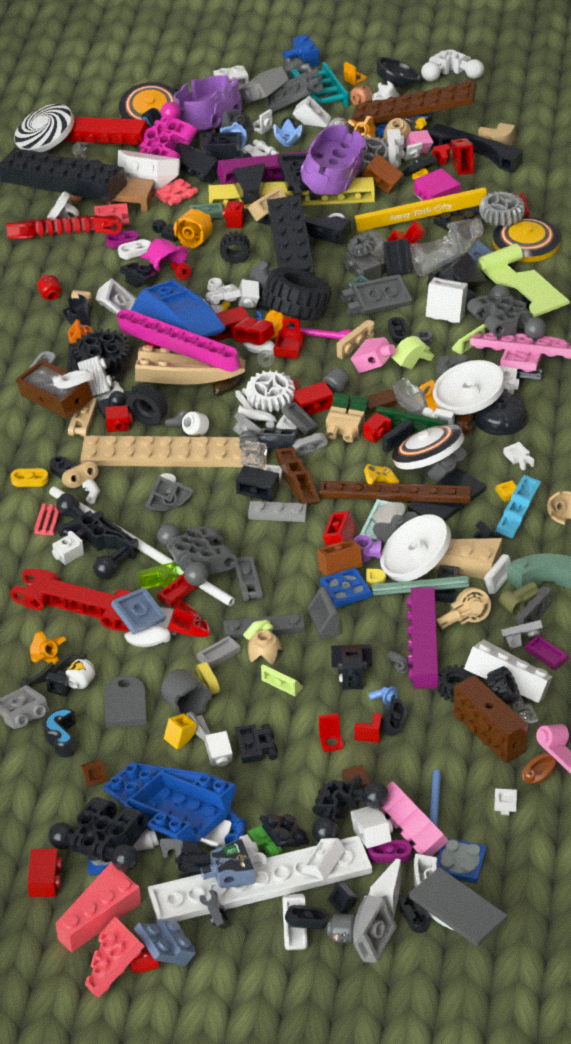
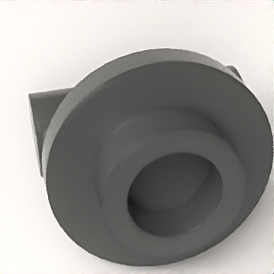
M243 431V434L239 435L240 449L258 448V435L254 434V431Z

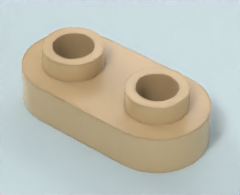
M83 462L66 470L62 475V482L68 488L79 487L87 479H95L98 475V468L93 462ZM88 468H91V474H88ZM73 475L76 478L74 482H72L71 477Z

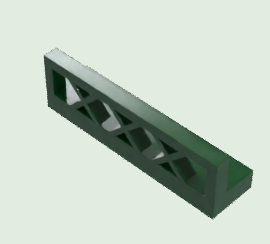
M381 406L376 407V413L392 420V430L408 419L413 422V434L429 427L448 424V421Z

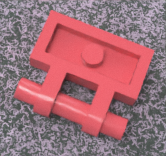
M182 178L155 190V196L164 203L168 202L170 206L178 205L182 200L190 199L194 194L198 193L196 187L191 189V185Z
M127 203L94 206L95 215L118 216L122 220V227L123 225H130Z

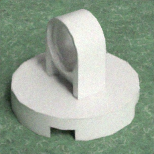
M64 191L55 206L49 212L48 219H55L57 216L67 218L69 217L67 212L73 213L75 217L79 216L78 209L67 202L70 197L69 193Z

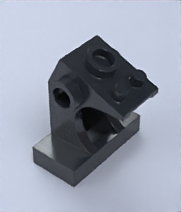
M372 644L331 646L332 667H338V674H342L343 690L363 689V673H367V666H372Z

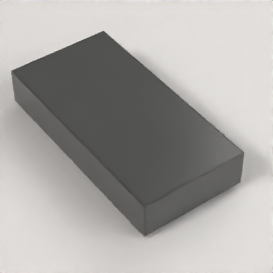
M296 402L283 406L281 412L304 435H308L318 429L319 425Z

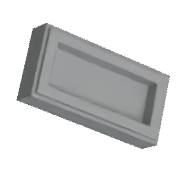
M227 636L197 653V659L201 663L207 662L212 669L240 653L241 646L230 636Z

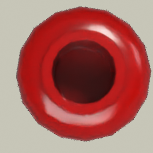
M44 275L37 282V288L41 297L45 300H55L62 292L61 285L54 275Z

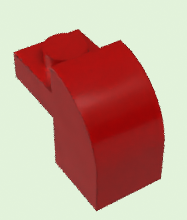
M414 220L406 233L394 229L387 241L408 239L409 253L414 254L421 248L418 241L423 237L425 231L420 222Z

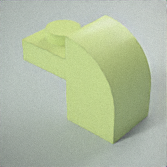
M410 336L398 344L396 353L391 355V357L400 366L413 369L419 358L431 361L434 354L429 351L430 347L417 336Z

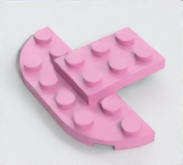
M489 332L485 333L484 336H481V333L471 337L470 345L480 349L485 347H491L497 351L505 349L500 366L522 369L524 372L536 371L543 353L550 357L561 355L564 358L571 359V346L564 339L543 336L540 339L534 340L527 337L524 333L496 337Z

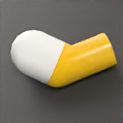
M224 300L220 305H211L215 313L228 310L230 302Z

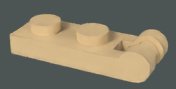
M371 320L363 322L338 341L337 357L344 359L361 346L366 339L374 338V322Z
M93 398L73 414L68 428L69 436H75V434L81 435V437L88 436L89 427L97 407V398Z

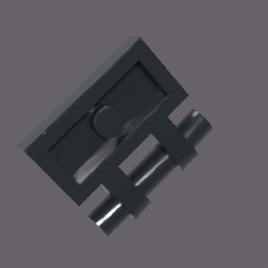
M255 724L235 727L242 763L261 761L265 753L269 755L270 760L277 758L278 748L277 744L273 741L275 736L269 724H264L260 730L256 729ZM259 740H264L265 743L260 744Z

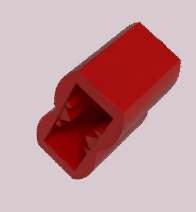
M247 317L232 327L234 339L243 343L249 341L254 345H262L275 335L273 323L267 320L258 321Z

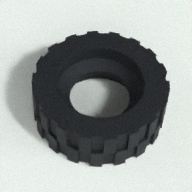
M149 385L138 386L127 398L129 412H132V416L144 425L155 426L168 413V403L165 397ZM141 400L149 403L154 411L147 409Z

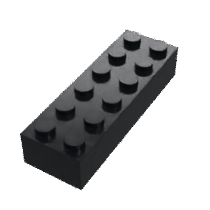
M301 196L268 199V215L277 266L298 269L315 275Z

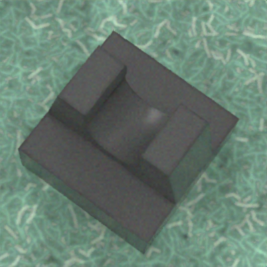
M161 837L160 848L163 858H168V851L170 849H174L176 851V858H179V855L182 854V840L172 837Z

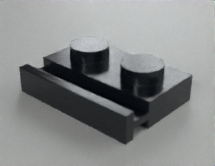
M408 239L382 242L386 276L412 273Z

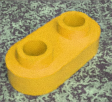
M17 469L11 473V483L17 487H41L49 481L48 472L44 469Z

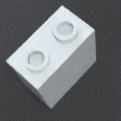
M434 277L429 283L426 316L436 320L442 319L452 323H459L465 315L468 284Z

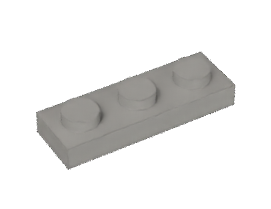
M250 501L248 519L305 522L307 504Z

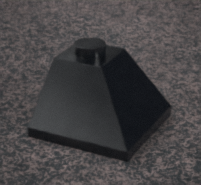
M242 132L210 133L204 145L205 149L218 160L233 159L236 157V152L241 150Z

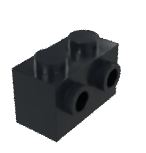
M244 465L236 478V494L271 502L280 487L279 473Z

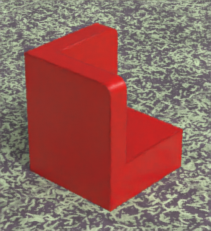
M382 713L373 714L372 724L356 723L354 726V740L379 743L382 730Z

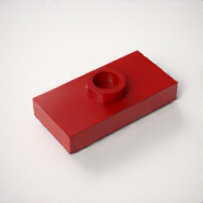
M183 573L157 593V599L172 608L176 605L178 599L182 600L198 586L188 584Z

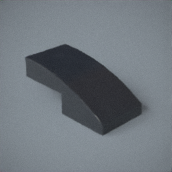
M440 565L437 579L458 577L459 567ZM456 589L435 590V601L454 603Z

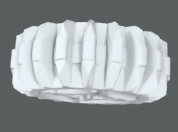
M271 370L269 372L262 371V374L256 373V376L251 377V380L248 381L246 389L247 400L251 406L255 407L256 410L262 409V411H270V413L275 410L279 412L283 406L290 404L294 399L293 392H295L294 383L290 376H286L284 372L279 374L278 370L275 372Z

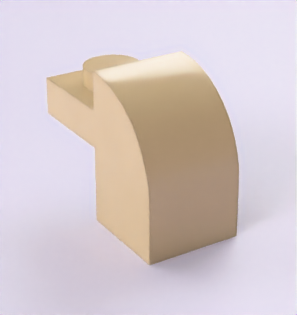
M499 123L496 129L480 127L478 136L511 146L515 138V125Z

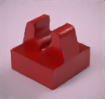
M449 144L433 147L431 156L435 155L440 165L447 164L446 159L449 158L450 154Z

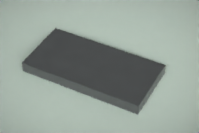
M440 867L409 893L410 899L477 947L502 926L508 918L507 914Z

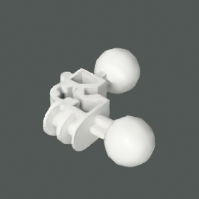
M446 50L432 56L429 62L423 65L421 74L426 81L432 82L439 78L440 73L446 75L449 73V70H453L454 73L459 74L465 70L469 78L477 79L483 75L484 65L481 61L477 59L471 60L470 56L455 50Z

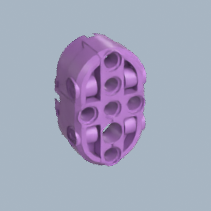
M227 75L210 76L201 80L194 79L191 81V92H189L188 83L182 86L181 90L174 94V102L179 105L181 110L178 119L193 125L198 131L218 127L222 124L223 113L226 110L237 109L242 111L238 79L233 77V83L229 82Z
M331 125L320 131L317 135L318 137L311 143L300 172L303 182L313 193L318 195H335L347 191L355 177L360 173L363 166L365 139L357 130L354 129L352 135L347 133L348 126Z

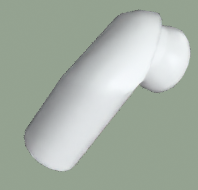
M87 479L83 482L82 487H86L85 491H89L86 501L94 504L100 489L94 480Z

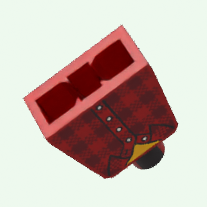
M466 138L451 141V162L458 176L474 173L473 144Z

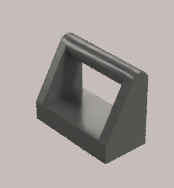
M321 587L308 606V615L319 639L323 640L339 636V615L326 587Z

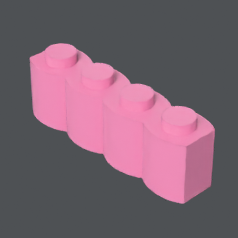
M392 781L387 786L389 800L383 807L378 808L379 811H383L384 815L387 813L390 816L388 820H390L392 826L395 829L400 827L403 830L400 834L407 842L412 840L415 843L413 848L420 855L433 856L449 840Z

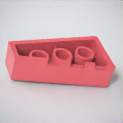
M111 862L56 922L58 940L73 953L101 933L114 917L121 919L141 905L139 886L122 871L115 868Z

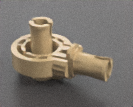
M467 588L458 595L454 603L450 604L452 607L451 611L437 618L436 622L439 623L438 626L441 630L457 621L461 625L467 622H480L490 612V598L481 589ZM472 592H479L480 595L474 593L476 597H473Z

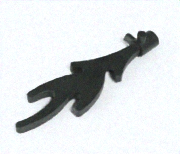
M71 652L55 664L50 662L47 667L28 680L27 677H23V682L19 683L18 686L19 688L25 685L31 687L35 683L46 682L45 676L49 672L57 674L58 670L66 671L68 669L66 667H69L77 659L86 658L87 654L84 652L70 660L75 656Z

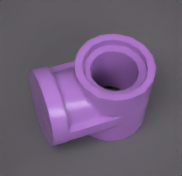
M359 535L353 539L361 546L362 562H367L372 557L381 558V540L372 541L366 535Z

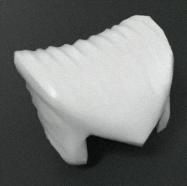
M387 81L388 86L382 83L378 84L379 91L373 93L372 99L373 101L384 100L400 95L394 85Z

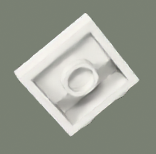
M400 129L387 130L389 163L399 168L401 159H404V149H401V145H404V135L400 134Z

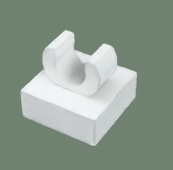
M495 789L494 811H501V815H509V811L516 812L517 790Z

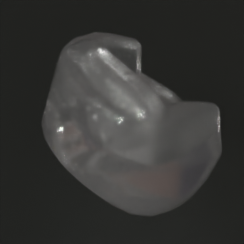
M81 142L74 144L72 151L75 158H86L84 150H87V147H83Z

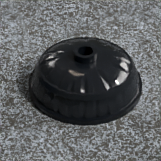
M379 57L376 61L377 74L385 82H391L394 87L410 88L420 80L419 72L404 62L389 57Z
M502 393L491 405L474 412L473 420L476 426L486 433L510 435L519 432L526 426L528 412L519 398L508 393Z

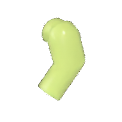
M268 620L255 621L243 636L250 640L255 633L261 630L272 632L273 625Z

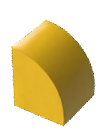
M184 713L168 719L164 739L178 750L185 746L193 737L197 723Z

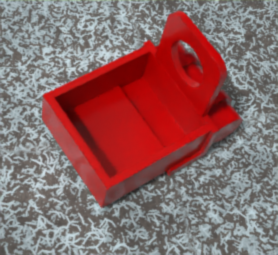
M287 317L282 319V330L278 331L273 348L274 356L299 358L305 344L306 335L305 332L300 331L299 319ZM293 322L295 323L296 328L289 329L287 328L286 323Z

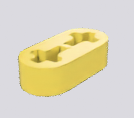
M208 663L197 664L196 671L199 680L211 691V695L219 693L220 689L217 679Z

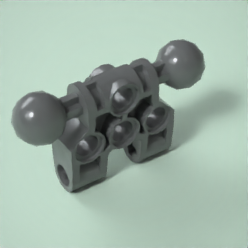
M504 285L494 286L491 288L489 295L471 299L467 305L468 311L478 320H485V327L496 337L516 335L518 329L524 328L527 337L537 340L543 337L546 332L545 322L538 317H533V314L526 308V303L511 296L509 289Z
M166 523L158 529L157 538L159 543L167 547V550L174 558V564L181 568L186 582L192 586L203 585L208 580L209 574L227 571L237 565V557L229 546L223 545V538L215 527L191 528L182 536L178 526L173 523Z

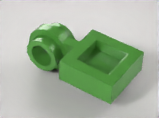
M262 825L247 831L251 841L256 842L258 851L264 849L267 857L282 853L281 847H277L262 828Z

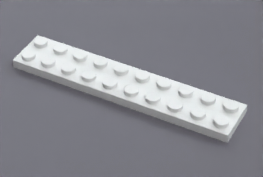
M358 835L340 840L345 848V852L325 880L301 870L316 846L268 857L266 858L267 865H262L261 862L254 863L255 884L221 888L216 877L203 880L202 875L198 874L149 886L148 893L157 922L159 919L178 922L210 914L208 906L200 902L199 896L204 895L207 901L211 899L209 890L211 889L218 893L219 902L226 910L372 874V866Z

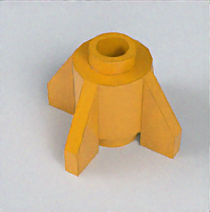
M367 116L364 122L349 119L348 123L355 127V130L364 138L366 136L371 138L373 135L376 138V127L371 116Z
M38 631L30 646L31 660L33 662L45 660L48 663L53 662V664L58 662V657H55L58 652L57 645L66 640L65 636L51 640L45 637L43 631Z

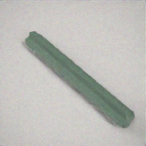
M468 576L373 584L372 594L373 596L411 593V588H435V590L468 588L470 582Z

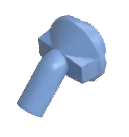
M395 686L383 687V689L369 692L370 700L383 697V703L387 705L393 699H398V689Z

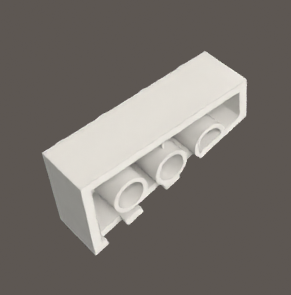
M484 639L472 647L464 668L465 670L487 679L489 672L505 666L512 673V677L515 678L514 681L517 683V689L519 690L518 694L537 703L544 699L552 676L548 675L547 671L530 665L526 661L515 657Z

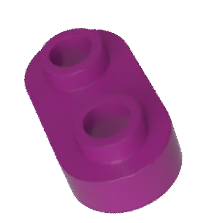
M133 230L121 231L116 235L107 234L105 237L106 246L112 249L118 248L121 244L139 240L138 232Z
M391 840V842L368 848V857L377 863H393L396 859H401L402 863L408 861L412 855V847L405 840Z

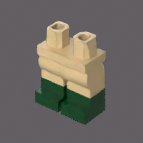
M334 392L331 409L326 418L327 438L336 439L338 434L343 435V440L346 442H353L355 437L359 438L360 431L369 412L368 398L352 395L350 399L348 394Z

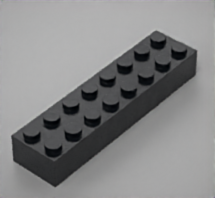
M14 148L0 162L2 182L59 193L65 191L70 195L111 202L127 185L124 167L20 148Z

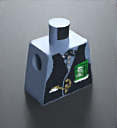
M242 839L212 850L210 852L211 864L200 867L203 880L216 877L221 888L255 884V869Z

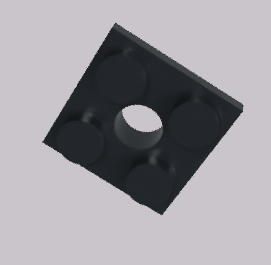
M268 814L261 815L259 818L263 823L262 828L277 847H300V845H308L310 842L306 837V832L299 828L295 823L296 819L290 814H285L284 816Z

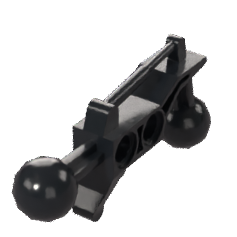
M72 493L61 494L57 498L56 508L60 514L67 517L72 516L74 520L58 525L59 536L68 535V532L72 531L81 540L86 539L97 551L105 548L117 549L111 556L103 555L94 561L93 572L98 578L105 580L112 578L117 572V564L127 556L132 559L136 558L134 548L139 545L137 538H132L122 531L120 527L104 517L102 511L95 513L88 511L84 513L79 508L80 501L76 495Z

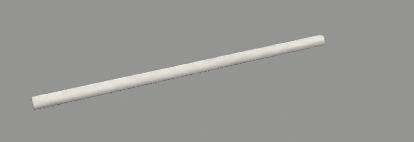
M54 486L50 489L49 493L53 497L58 498L65 492ZM80 502L79 508L84 513L88 511L95 513L94 510ZM121 528L122 531H124L125 533H127V534H128L129 536H131L132 538H137V537H135L134 535H132L131 533H129V532H127L126 530H124L123 528ZM137 538L139 545L136 548L178 575L181 576L184 573L180 567L174 564V560ZM208 581L198 586L229 607L235 602V598Z

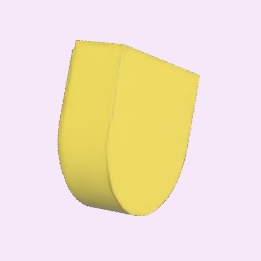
M367 569V585L372 587L373 584L386 583V573L381 569Z

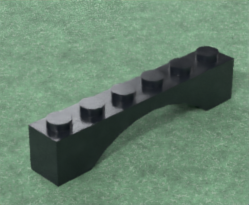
M438 123L428 132L433 141L432 148L449 144L451 150L452 140L466 138L473 144L474 153L487 157L499 169L514 173L522 164V149Z
M265 215L256 222L270 225L269 215ZM338 216L328 218L305 217L307 232L311 237L342 245L352 234L351 220Z

